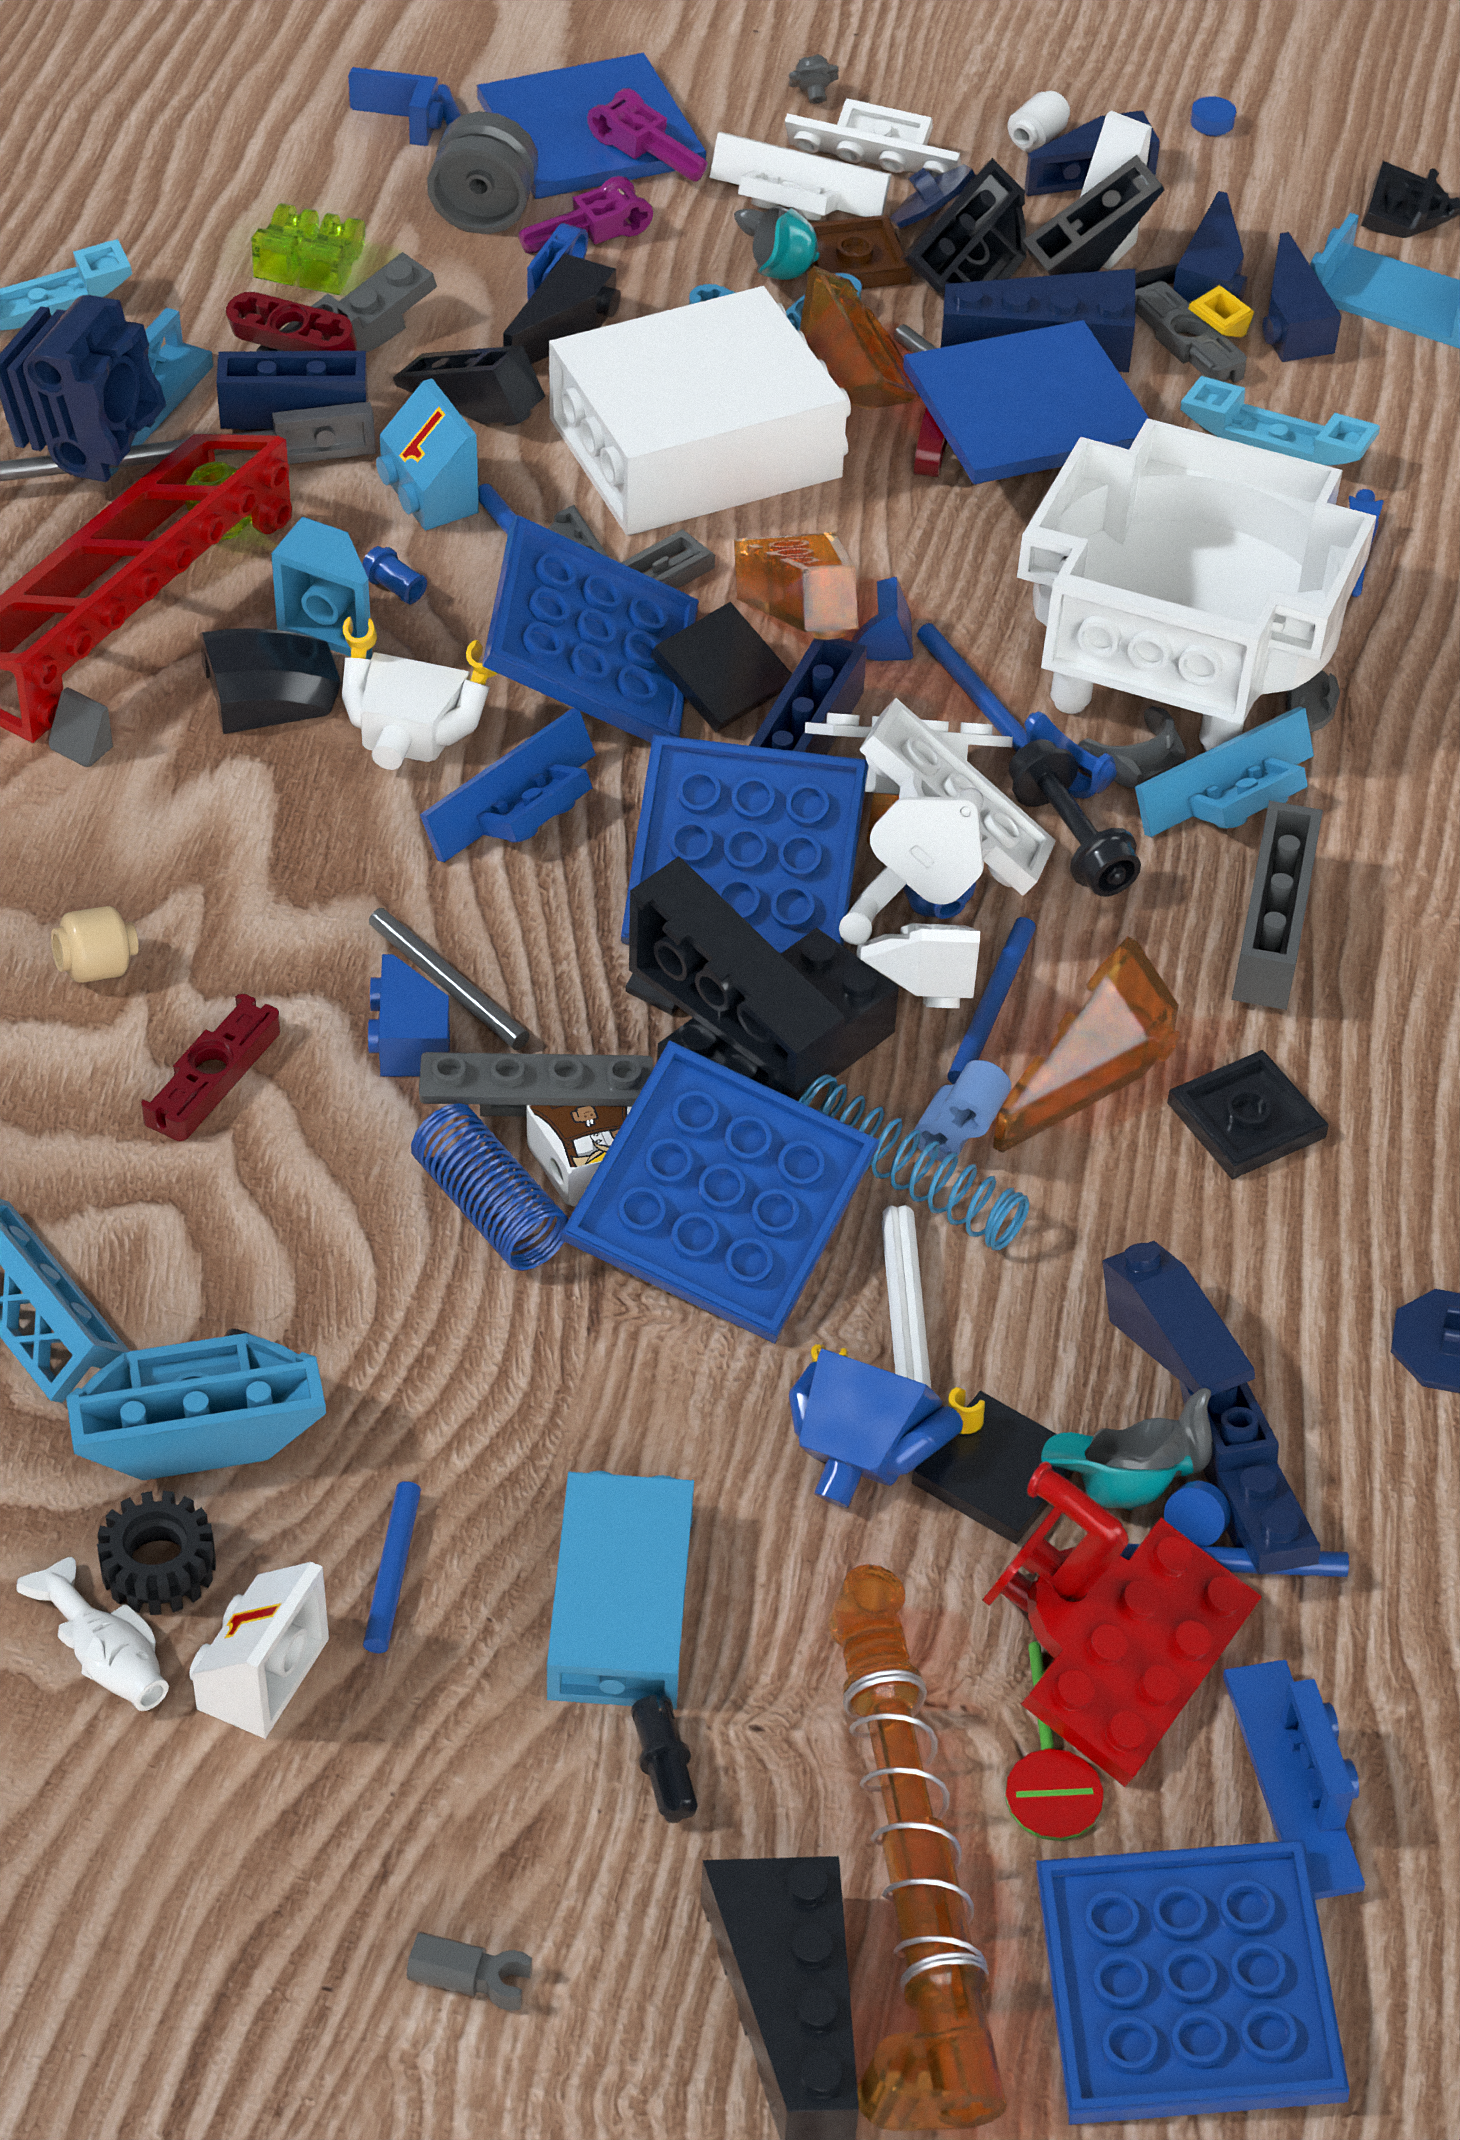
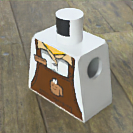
M526 1106L527 1145L529 1150L567 1205L577 1206L632 1107Z

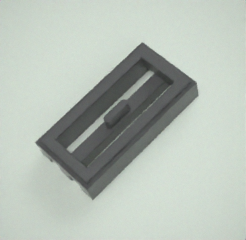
M682 529L621 563L678 589L714 569L715 554Z

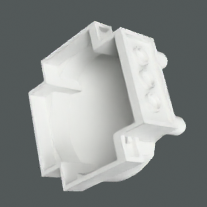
M1148 418L1129 450L1080 437L1022 535L1017 578L1034 582L1033 606L1035 615L1039 621L1047 626L1041 668L1054 672L1050 696L1056 708L1069 714L1083 711L1085 706L1091 702L1093 684L1096 683L1202 713L1203 718L1199 739L1206 751L1241 735L1244 721L1254 701L1260 695L1293 690L1313 678L1330 661L1340 639L1347 602L1369 556L1377 516L1336 505L1343 470Z

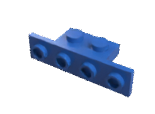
M570 709L420 814L438 861L446 862L483 835L508 840L512 843L525 841L533 837L538 832V827L554 815H559L572 809L576 804L575 800L593 788L587 770L579 768L596 756L579 709Z
M1286 1659L1224 1669L1223 1679L1278 1841L1305 1839L1315 1900L1363 1892L1365 1882L1345 1828L1352 1800L1359 1796V1780L1354 1763L1350 1758L1343 1759L1337 1743L1339 1726L1333 1705L1330 1702L1323 1703L1315 1679L1294 1682Z

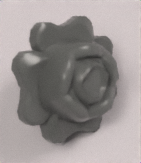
M820 54L808 58L804 57L798 61L796 71L789 73V86L799 87V89L807 91L810 103H822L827 99L825 88L831 82L839 79V68L837 65L829 64Z

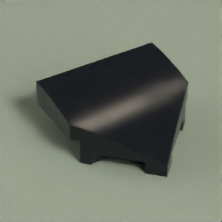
M1382 161L1374 179L1361 226L1387 235L1408 238L1459 216L1460 198H1450L1449 194L1442 189L1436 181L1439 172L1435 168L1430 169L1426 178L1386 161Z

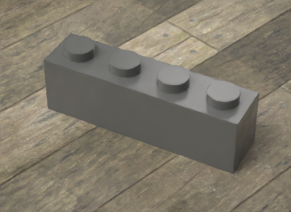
M1269 800L1231 1000L1287 1010L1323 813L1321 809Z

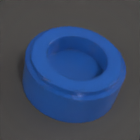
M1202 97L1192 105L1190 123L1194 129L1205 135L1219 136L1226 134L1234 128L1236 107L1232 102L1221 97Z
M1191 1481L1180 1486L1168 1499L1164 1509V1519L1197 1546H1209L1217 1541L1227 1529L1231 1519V1509L1226 1496L1216 1486L1204 1481Z

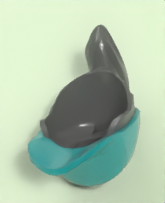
M782 206L770 208L766 213L753 209H741L734 213L735 221L742 231L754 237L753 256L758 265L757 272L759 274L774 279L790 280L802 275L812 265L813 261L815 262L819 259L820 255L817 251L818 243L814 228L807 219L793 208L787 210Z
M1201 1388L1192 1394L1186 1401L1178 1420L1150 1418L1122 1430L1102 1428L1094 1436L1072 1432L1056 1434L1045 1443L1041 1453L1042 1462L1047 1461L1055 1467L1081 1473L1087 1495L1102 1507L1133 1510L1136 1507L1152 1503L1165 1492L1173 1478L1198 1473L1208 1465L1213 1449L1212 1433L1207 1413L1211 1391L1208 1388Z

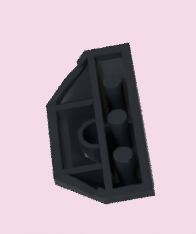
M991 158L976 173L959 195L950 200L900 259L933 292L943 296L945 294V284L1009 279L1027 257L1026 246L1023 242L1026 238V223L1022 206L1025 204V190Z

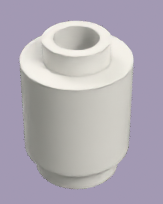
M1055 91L1035 94L1009 118L1008 132L1010 138L1016 146L1026 152H1032L1049 143L1068 123L1070 116L1068 102L1061 94Z

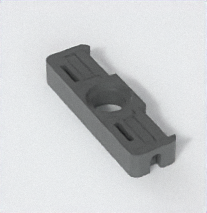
M1160 281L1135 290V313L1156 331L1155 338L1183 364L1190 362L1205 377L1222 382L1230 379L1235 383L1244 378L1247 356L1227 337L1188 309L1190 304L1167 283ZM1178 333H1190L1197 337H1185Z

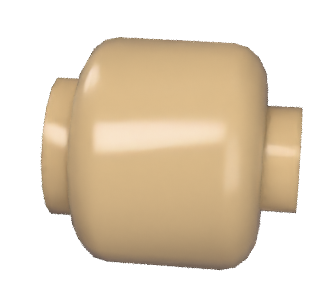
M105 906L65 913L59 928L52 929L51 946L54 961L59 972L66 971L73 981L83 983L124 975L129 965L130 956L138 954V937L132 922L124 923L122 916L114 907Z

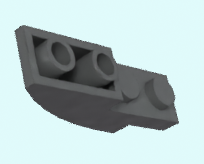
M402 252L340 301L330 294H326L311 307L338 313L349 318L357 339L356 351H366L368 353L405 329L406 326L402 314L437 288L432 272ZM298 321L290 322L280 332L291 333L297 331L303 323ZM263 345L257 348V351H282Z

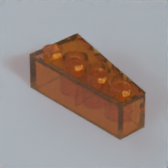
M835 532L734 539L737 600L805 633L814 632V638L838 639L846 636L845 630L858 629L855 564Z

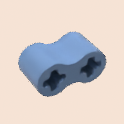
M973 1060L967 1063L954 1085H944L938 1089L914 1130H920L921 1133L918 1148L923 1151L931 1142L938 1141L940 1149L935 1160L943 1161L951 1153L959 1155L968 1138L985 1135L1011 1091V1081L1008 1075L1000 1067L988 1061ZM935 1146L929 1151L927 1156L931 1157Z

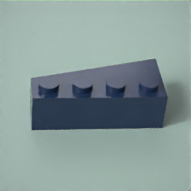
M1135 269L945 284L940 348L1084 320L1117 371L1129 373L1135 331Z

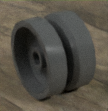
M477 111L461 115L446 127L427 177L428 196L435 210L449 224L470 233L492 234L505 231L519 221L527 205L530 188L538 170V151L531 136L517 122L498 113Z

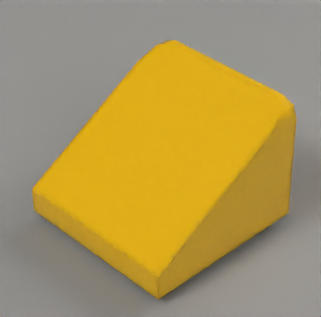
M1220 285L1191 302L1188 307L1190 311L1223 336L1241 338L1246 335L1254 315V311Z

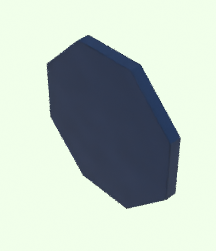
M965 164L935 178L932 177L929 171L926 172L922 168L908 178L916 192L907 197L891 215V221L901 229L928 217L959 195L976 174Z
M1434 1289L1396 1309L1390 1352L1423 1387L1460 1394V1293Z

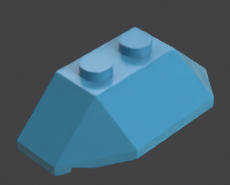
M249 1333L124 1352L97 1372L82 1389L77 1387L66 1396L74 1454L143 1481L267 1461L326 1414V1405L316 1356L304 1352L297 1354L281 1344Z

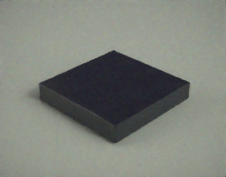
M731 601L657 644L650 655L715 733L780 694L792 676L791 671Z
M1260 1050L1169 1090L1168 1105L1232 1180L1325 1139L1329 1124L1264 1050Z
M980 1390L967 1407L975 1406L979 1400L985 1401L984 1423L981 1429L972 1434L959 1433L913 1470L912 1484L1012 1543L1017 1544L1049 1504L1040 1496L1035 1498L1028 1496L1027 1487L1033 1473L1043 1463L1041 1453L1045 1443L1056 1433ZM1052 1466L1053 1471L1067 1480L1075 1472Z

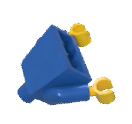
M815 1344L812 1347V1363L808 1365L789 1391L794 1432L799 1437V1446L814 1459L826 1463L814 1495L844 1508H849L861 1476L891 1486L900 1475L911 1472L959 1433H975L981 1429L984 1423L985 1401L979 1400L973 1407H964L966 1391L962 1388L956 1387L952 1389L949 1393L948 1406L941 1407L943 1400L928 1385L848 1357L847 1348H841L840 1353L837 1354L826 1350L823 1344Z

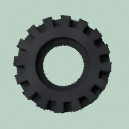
M152 1491L141 1493L142 1504L135 1506L131 1497L121 1501L122 1515L111 1509L105 1516L107 1527L101 1525L99 1527L97 1550L103 1584L106 1591L111 1589L112 1599L119 1605L127 1598L128 1606L137 1613L140 1612L143 1603L149 1604L150 1615H161V1604L169 1602L172 1612L183 1609V1596L186 1595L194 1603L202 1597L200 1585L209 1588L213 1581L212 1570H216V1555L211 1523L208 1524L207 1514L202 1507L195 1511L194 1501L186 1496L176 1505L174 1492L163 1491L162 1501H153ZM153 1541H169L181 1547V1552L175 1558L162 1564H143L135 1561L132 1557L139 1547Z

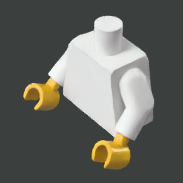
M348 617L343 624V634L351 648V657L345 658L342 698L352 725L361 729L362 745L367 750H372V758L377 765L387 770H394L402 765L405 757L425 762L436 760L445 746L454 744L477 728L490 687L485 685L487 678L498 674L483 667L482 663H478L483 651V645L479 640L471 642L466 651L467 661L473 668L470 679V671L374 652L371 660L366 659L367 651L375 645L377 640L375 626L369 618L368 633L362 638H354L351 636L353 621L351 617Z

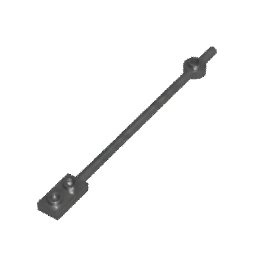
M370 402L272 413L274 429L228 434L277 435L285 438L288 464L376 454L373 410ZM186 440L131 446L129 453L118 466L110 465L109 469L160 463ZM214 449L215 456L261 451ZM51 455L0 461V481L68 474L57 466Z

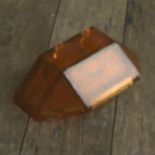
M813 266L808 274L799 330L804 334L808 347L817 359H822L825 362L829 375L836 385L846 391L850 404L869 410L919 402L921 397L903 369L904 358L872 310L860 301L857 296L858 291L852 282L839 275Z

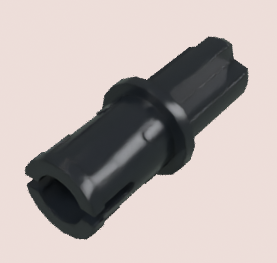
M650 1695L638 1700L631 1708V1715L635 1722L642 1747V1753L638 1761L641 1771L650 1776L659 1813L665 1817L668 1823H679L684 1818L693 1817L698 1807L687 1764L691 1759V1753L688 1745L681 1741L678 1734L671 1699L664 1695L661 1696L659 1699L660 1711L657 1696Z

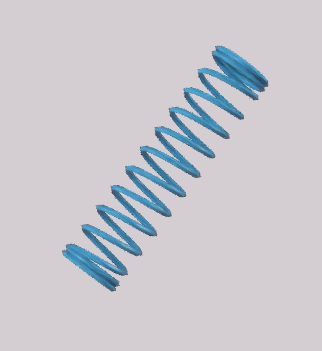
M825 1074L816 1078L808 1086L799 1102L809 1106L817 1092L825 1084L829 1083L826 1097L818 1111L834 1118L846 1099L847 1087L846 1084L838 1085L836 1078ZM841 1089H843V1090H842L841 1097H840V1099H839L837 1105L834 1107V1109L832 1110V1112L829 1114L830 1110L832 1109V1107H833V1105H834V1103H835V1100H836V1097H837L838 1092H839ZM864 1095L857 1096L850 1102L840 1118L841 1122H845L852 1108L861 1100L857 1113L849 1123V1126L854 1127L865 1108L866 1101ZM883 1107L873 1109L864 1119L859 1130L864 1132L868 1123L879 1112L873 1128L868 1133V1135L873 1137L883 1120ZM901 1118L892 1120L879 1137L878 1150L870 1163L875 1177L884 1179L890 1176L893 1188L900 1191L909 1188L910 1197L913 1201L921 1202L928 1199V1206L931 1212L939 1214L947 1211V1219L951 1225L957 1226L966 1222V1231L969 1236L978 1237L985 1234V1243L992 1250H1001L1007 1246L1019 1232L1028 1214L1029 1199L1027 1195H1023L1022 1192L1015 1193L1014 1187L1006 1189L993 1206L986 1227L979 1232L972 1231L970 1227L971 1218L984 1207L992 1195L996 1185L995 1176L987 1177L981 1183L971 1200L966 1217L961 1220H954L951 1215L952 1207L963 1198L971 1187L977 1174L976 1164L969 1165L960 1174L952 1188L947 1205L940 1209L935 1208L932 1198L952 1176L958 1163L957 1153L949 1154L934 1174L928 1194L923 1197L916 1196L914 1184L933 1165L939 1153V1142H931L925 1147L914 1165L910 1181L905 1185H898L895 1181V1173L915 1153L920 1143L921 1133L920 1130L910 1132L902 1141L895 1154L891 1171L885 1174L879 1173L876 1169V1162L883 1158L892 1148L903 1126ZM897 1124L896 1131L891 1140L879 1153L887 1134ZM916 1135L915 1141L911 1149L906 1154L904 1159L898 1164L900 1156L904 1151L906 1145L909 1143L912 1137ZM935 1146L929 1161L917 1175L925 1156ZM953 1159L948 1172L941 1180V1182L936 1186L942 1171L949 1163V1161ZM972 1170L967 1183L960 1191V1193L956 1196V1193L962 1181L967 1176V1174ZM990 1183V1186L985 1196L980 1201V1203L975 1207L976 1202L979 1199L982 1191ZM1019 1202L1012 1222L1006 1231L995 1241L1003 1220Z

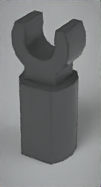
M418 1932L408 1960L407 1979L470 1996H476L477 1992L488 1995L493 2004L501 2009L509 2011L520 2010L522 2005V1989L508 1986L502 1982V1979L510 1975L531 1978L533 1972L532 1958L526 1953L516 1950L503 1951L494 1956L487 1954L484 1947Z

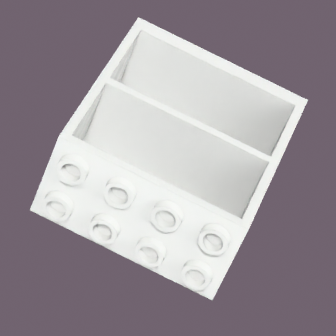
M764 286L549 341L550 420L626 536L842 477L844 455L848 453V442L845 435L846 417L850 416L851 413L848 394L843 388H839L829 375L825 362L822 359H817L808 347L804 334L800 330L797 331L787 318L783 305L776 303Z

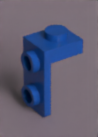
M357 67L350 69L348 80L350 108L352 110L409 117L410 144L428 146L433 130L440 129L443 120V102H440L438 98V77Z

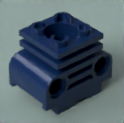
M82 295L76 298L67 310L57 309L52 316L48 307L40 306L0 353V400L15 446L25 448L30 442L32 450L42 451L47 445L53 461L66 473L106 483L111 478L110 465L118 466L131 449L135 434L144 427L151 428L157 416L166 406L161 384L156 379L149 363V342L144 325L126 321L120 300Z

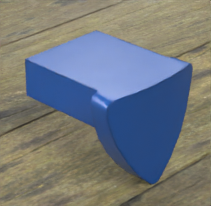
M897 577L877 581L878 614L857 631L851 642L867 646L866 659L875 661L910 660L913 658L911 612Z

